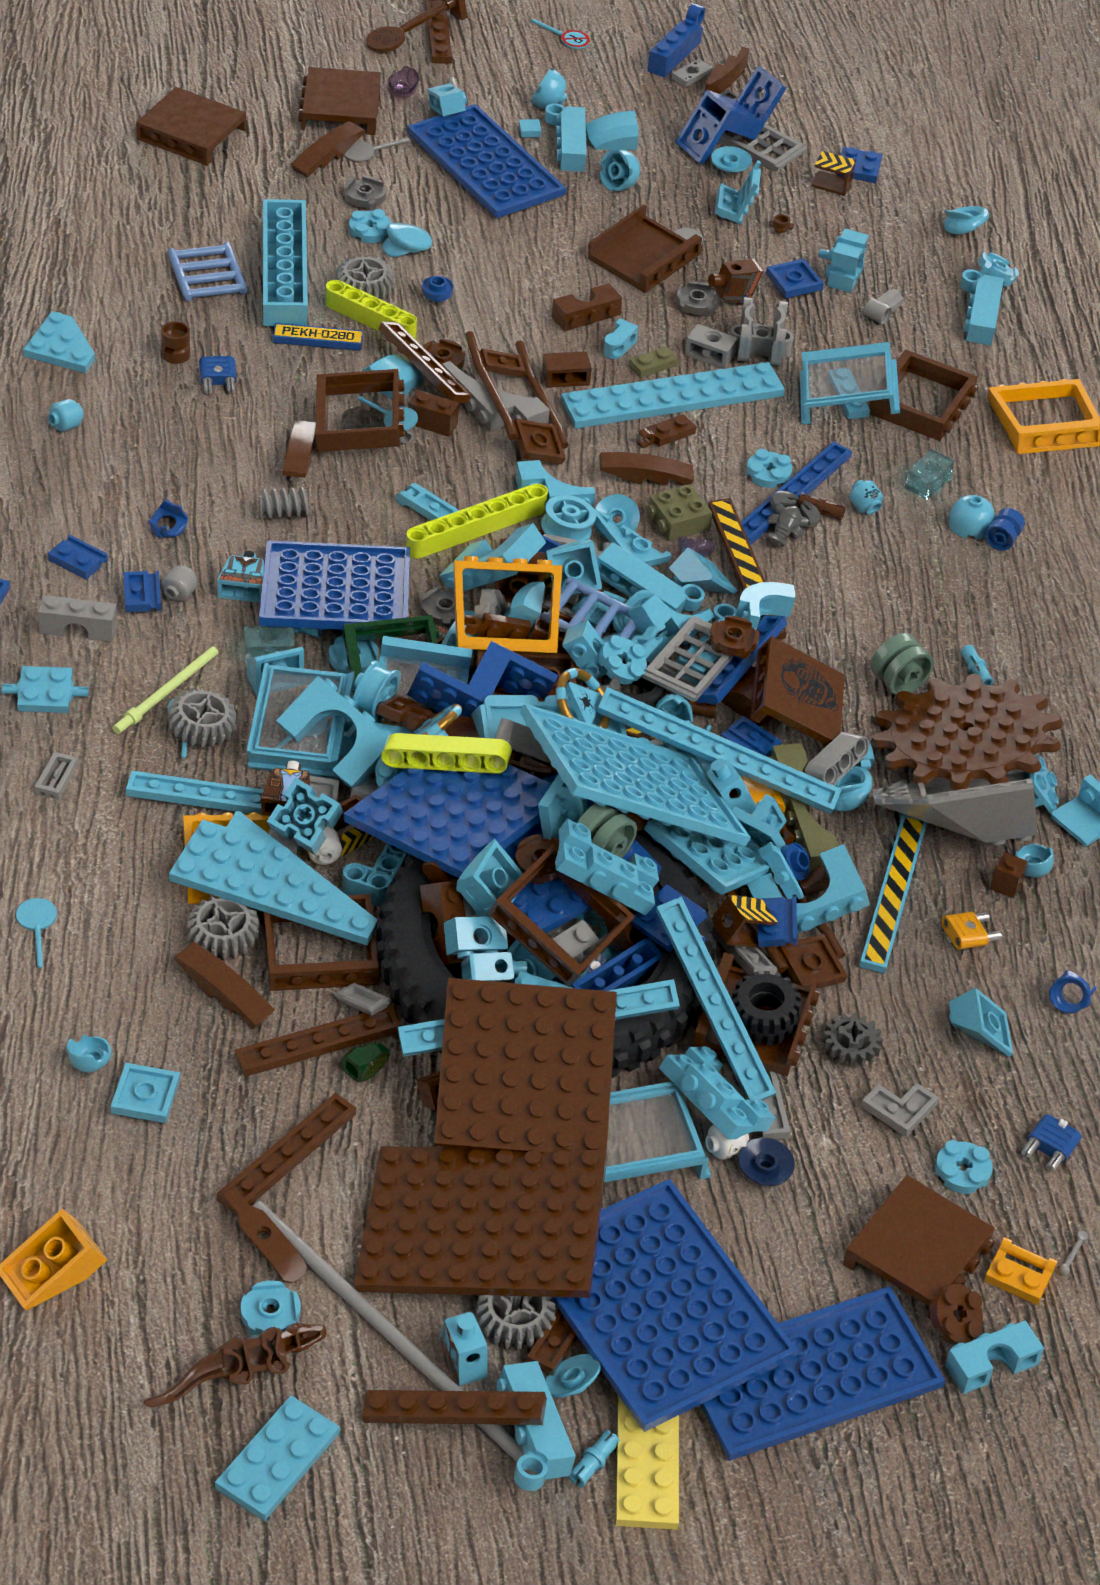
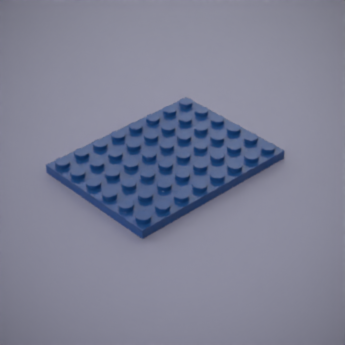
M671 1179L665 1180L601 1210L590 1298L551 1297L592 1358L599 1361L601 1371L644 1432L797 1357V1348Z

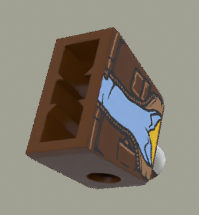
M289 761L286 763L285 769H272L261 796V815L271 816L278 804L283 807L285 806L287 800L284 794L295 777L310 786V773L301 770L299 762Z

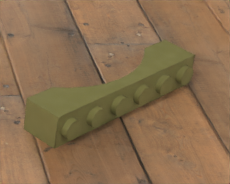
M802 743L775 745L772 747L771 756H768L805 773V768L808 764ZM781 793L786 807V822L788 826H791L792 834L796 838L793 843L800 844L808 854L810 874L819 865L823 866L820 853L838 847L834 834L824 829L812 818L803 802Z

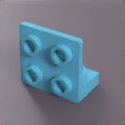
M1088 775L1083 779L1079 795L1054 810L1050 816L1084 846H1088L1100 838V782L1092 775Z

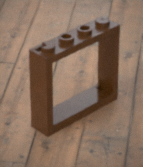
M905 349L897 360L898 385L907 372L958 390L959 393L941 418L899 403L900 413L891 414L889 399L869 401V414L941 441L946 433H950L953 423L958 422L962 410L967 409L970 398H975V393L978 390V386H976L978 376ZM886 376L875 391L887 390Z
M398 369L317 374L315 437L318 452L400 446V437L405 435L404 423H400L405 421L404 408H401L405 406L404 393H401L405 391L404 380L399 378ZM393 391L392 426L328 431L329 395Z
M553 844L495 901L487 914L563 983L570 987L626 929L635 916L620 902L557 871L555 861L559 847ZM545 867L553 871L557 877L614 927L580 963L511 902Z
M370 894L347 895L373 915ZM263 912L270 991L347 987L353 983L360 986L378 985L379 963L375 933L369 944L365 945L367 960L276 965L272 923L294 921Z

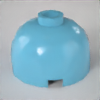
M553 68L549 69L530 102L541 109H546L547 105L553 103L562 105L568 96L565 94L567 84L564 77Z
M622 149L610 150L604 154L600 165H603L602 172H600L603 185L607 189L615 191H625L633 187L640 176L638 159L631 152Z
M963 496L951 508L949 527L955 534L963 538H967L968 535L975 536V539L985 538L986 530L995 518L994 508L988 500L981 496Z

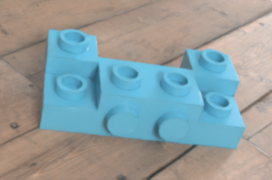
M570 819L565 821L558 830L559 850L555 861L556 870L647 915L655 905L653 887L659 881L657 864L650 858H643L636 853L626 861L593 844L591 832L584 824L576 823Z
M706 1046L689 1047L685 1055H666L659 1069L727 1139H738L745 1134L756 1131H768L776 1119L769 1111V1106L759 1099L745 1100L718 1073L723 1064L716 1058L717 1055L712 1049Z

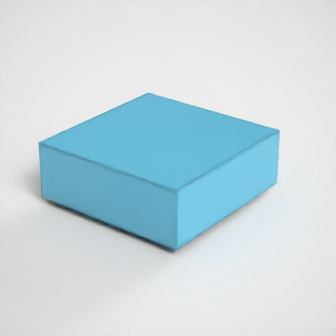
M539 119L519 120V130L522 138L541 137L542 131Z

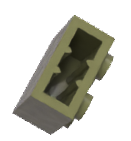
M691 484L652 494L649 497L647 514L650 519H653L660 533H663L668 541L710 530L712 512Z

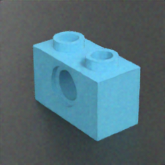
M448 83L427 89L430 109L440 115L446 116L466 111V95L454 85Z
M588 619L567 629L562 646L579 669L588 672L595 679L606 675L608 672L604 665L601 667L598 659L599 650L605 642Z
M455 917L444 922L447 955H457L458 959H465L469 954L498 953L508 949L506 930L492 917ZM473 934L477 935L479 944L474 940Z

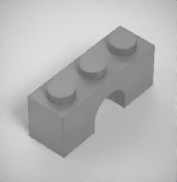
M43 595L38 611L41 634L64 636L67 625L76 623L87 629L88 639L113 642L118 626L117 604Z

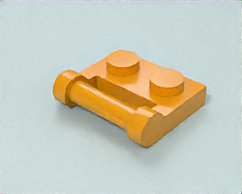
M1004 1237L984 1281L1038 1305L1058 1261L1053 1258H1049V1260L1012 1244V1240ZM1009 1254L1044 1271L1041 1274L1005 1257Z

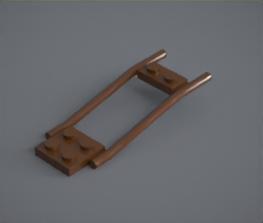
M472 331L466 332L465 337L475 369L504 422L509 440H517L521 456L524 459L540 460L562 465L566 459L563 449L567 448L569 444L563 426L533 373L524 342L520 340L515 343L518 355L483 348L480 351L474 333ZM488 372L523 377L525 375L535 396L550 409L549 421L551 424L518 418L512 420Z
M734 890L724 894L725 897L728 895L738 896ZM805 895L803 899H798L796 896L797 903H809ZM747 923L758 938V924ZM826 923L815 926L821 935L798 939V945L786 943V946L763 947L777 968L778 973L787 970L794 984L811 988L813 979L816 978L818 979L817 989L843 983L848 977L839 959L845 956V952Z

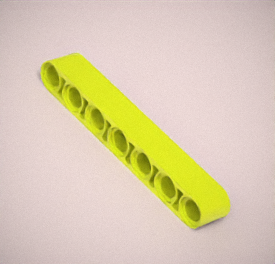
M532 484L412 527L407 531L406 547H410V557L415 559L423 558L545 513L548 489L542 484Z

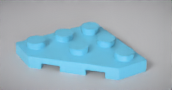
M54 311L49 314L23 349L24 357L86 373L95 361V353L73 317Z

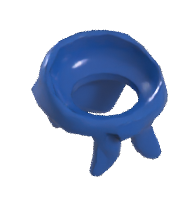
M164 499L160 507L154 512L151 520H148L151 531L159 538L177 537L186 529L188 516L181 505H175L169 500ZM164 517H172L176 520V525L170 530H167L166 526L159 528L157 523Z
M1065 970L1064 974L1051 985L1049 999L1055 1008L1064 1013L1073 1014L1087 1008L1091 1004V996L1097 987L1093 986L1090 990L1089 984L1082 977L1074 972ZM1074 983L1081 988L1083 996L1080 1002L1072 1004L1065 1000L1062 991L1066 984Z

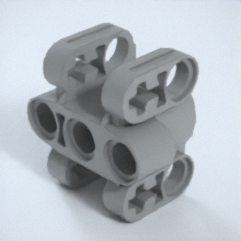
M744 297L740 325H734L730 331L731 336L738 338L736 352H738L737 361L748 362L749 354L770 357L771 365L781 366L782 357H787L791 354L794 338L790 331L784 329L788 302L779 301L776 304L773 326L753 324L755 307L753 298Z

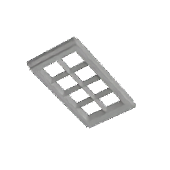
M766 124L760 131L763 134L755 140L739 134L732 138L724 133L719 139V142L726 146L745 150L754 161H761L762 165L773 171H779L807 151V147L801 142ZM744 137L752 142L745 145L737 140ZM770 137L777 142L771 145L764 141V139ZM757 144L765 148V150L758 152L752 147ZM784 144L791 149L784 152L777 147ZM769 152H773L780 157L773 160L766 155Z
M693 616L645 669L642 678L694 702L734 656L713 651L712 646L709 645L711 643L710 638L704 643L688 636L693 630L708 637L710 635L712 624ZM684 641L699 649L695 654H692L678 646ZM706 651L719 657V659L714 664L699 657V655ZM672 653H675L689 661L683 666L668 658ZM695 662L710 670L704 676L689 669V667ZM664 664L679 671V673L673 678L658 671V669ZM685 674L700 682L695 687L679 681V678Z

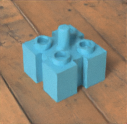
M844 229L842 235L837 236L835 245L831 247L830 251L820 249L819 257L831 260V265H828L825 277H828V287L852 292L856 280L863 270L864 255L869 235Z
M295 777L284 794L287 803L284 807L278 804L267 820V823L271 830L288 840L293 834L298 846L316 855L327 838L324 833L325 828L328 826L333 829L344 811L340 803L323 793L317 798L313 787Z

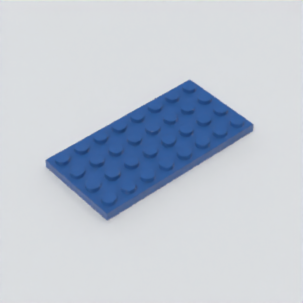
M476 104L465 107L466 111L446 116L439 115L407 126V133L496 218L566 195V187Z
M889 1286L778 1323L797 1348V1357L700 1404V1407L728 1461L942 1388L944 1387L945 1379L892 1288Z

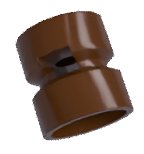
M171 321L164 324L161 328L162 358L172 364L186 362L190 358L189 326L180 321Z

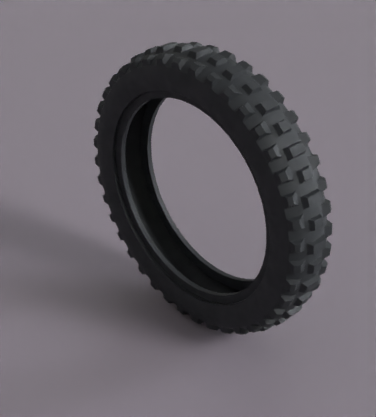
M646 832L640 835L636 833L635 840L661 866V872L658 875L659 881L653 887L654 896L667 884L706 911L707 918L698 925L697 929L702 936H705L704 944L714 961L716 941L713 939V921L708 914L709 908L705 897L698 895L699 884L694 878L686 876V866L681 861L674 862L668 849L664 846L657 847L654 845L651 835ZM409 854L405 858V867H400L394 875L395 881L390 882L386 892V901L382 903L380 908V919L377 923V954L381 963V975L385 984L389 986L390 997L393 1003L401 1005V1016L407 1023L418 1024L445 1019L448 978L455 977L443 964L433 943L431 933L437 918L432 912H423L420 885L433 884L422 871L425 861ZM449 874V876H450L451 878H453V879H459V878H457V877H455V876ZM658 944L662 957L658 966L644 984L674 979L680 1007L675 1010L615 1020L611 1078L617 1077L620 1069L624 1068L631 1072L639 1068L640 1062L645 1060L651 1061L660 1056L661 1048L671 1047L677 1041V1036H680L689 1028L691 1017H695L700 1010L701 1003L675 949L669 952Z

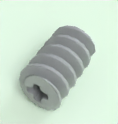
M303 487L299 488L298 494L294 488H290L289 494H287L285 488H281L279 495L275 488L271 489L270 495H268L266 489H262L259 496L260 519L263 518L264 512H267L268 517L272 518L275 511L278 518H281L283 511L286 512L288 517H291L294 510L297 517H300L302 510L308 516V498Z

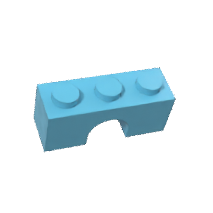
M1026 1320L1017 1324L1010 1323L992 1334L984 1333L974 1341L966 1344L958 1343L953 1346L949 1351L945 1367L961 1392L965 1394L989 1384L994 1369L989 1360L1004 1362L1012 1373L1016 1374L1039 1365L1044 1347Z

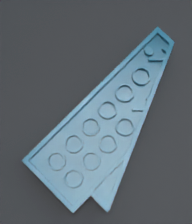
M239 811L235 812L227 827L202 819L169 873V881L364 945L369 944L377 929L378 919Z

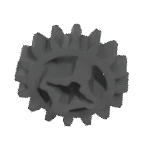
M842 1013L840 1020L833 1017L831 1023L826 1024L822 1042H825L824 1050H831L830 1058L839 1057V1064L848 1061L849 1066L853 1067L854 1062H858L862 1067L865 1060L872 1063L874 1056H879L883 1038L880 1037L881 1029H874V1021L867 1023L866 1016L858 1019L856 1013H852L851 1018H848L845 1013Z

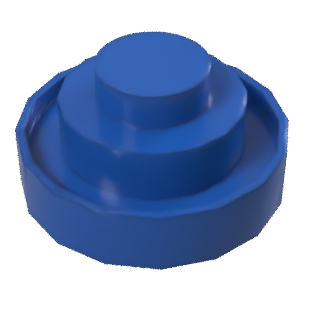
M431 276L422 283L423 296L433 302L445 301L453 295L454 285L446 277Z
M797 843L783 846L780 851L796 880L806 879L810 871V860L805 849Z

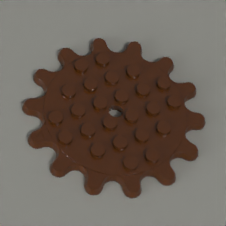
M978 674L968 675L966 681L960 685H948L940 678H933L928 683V692L913 694L908 691H900L895 698V704L901 707L900 709L894 711L882 710L876 714L875 724L886 727L888 730L875 733L870 742L873 748L893 750L884 759L883 764L886 769L896 770L901 767H911L915 769L912 775V782L918 785V783L923 782L925 785L935 778H945L949 780L950 788L955 791L967 789L969 783L974 779H985L991 785L1008 782L1007 772L1014 769L1023 770L1027 773L1040 771L1041 763L1034 755L1039 752L1053 753L1061 749L1058 738L1045 733L1062 728L1063 720L1059 714L1039 712L1048 706L1047 697L1042 693L1030 696L1019 695L1020 686L1013 679H1008L1000 685L990 686L983 684V680Z

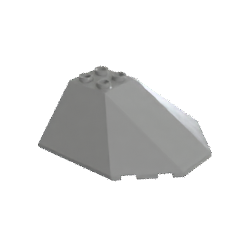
M1014 769L1007 772L1008 782L991 785L985 779H974L969 783L967 789L955 791L950 788V782L945 778H935L925 785L923 782L916 785L913 782L908 783L907 780H901L890 784L886 791H883V788L872 790L874 802L877 805L985 843L991 842V845L1005 844L1007 839L1014 838L1017 841L1031 840L1033 835H1038L1034 786L1031 779L1024 780L1023 770Z

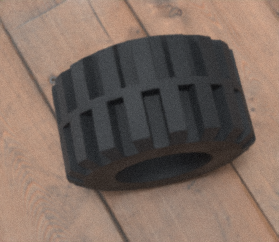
M764 971V974L754 972L751 977L748 975L744 976L742 982L738 981L735 989H733L732 1002L750 1039L755 1041L756 1045L766 1043L767 1046H771L773 1042L780 1044L784 1042V1037L789 1039L798 1026L801 1005L800 993H797L798 988L795 984L791 985L789 978L783 979L779 973L773 975L770 974V971ZM769 1006L774 1008L775 1010L764 1011L756 1007Z

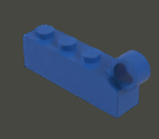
M694 3L691 4L685 20L678 23L650 50L648 72L665 78L701 43L703 26L700 24L705 16V7Z
M646 937L573 983L571 987L609 991L638 986L650 978L658 966L662 952Z

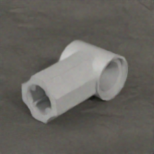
M889 290L877 300L871 298L865 305L863 314L883 325L889 320L891 313L903 304L904 298L899 290Z

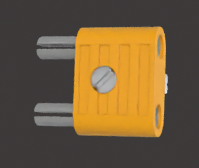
M970 911L945 915L941 920L942 927L948 935L947 940H949V943L952 942L957 950L985 946L990 941L1002 938L1000 931L987 933L980 923L989 921L990 917L987 912L975 914Z

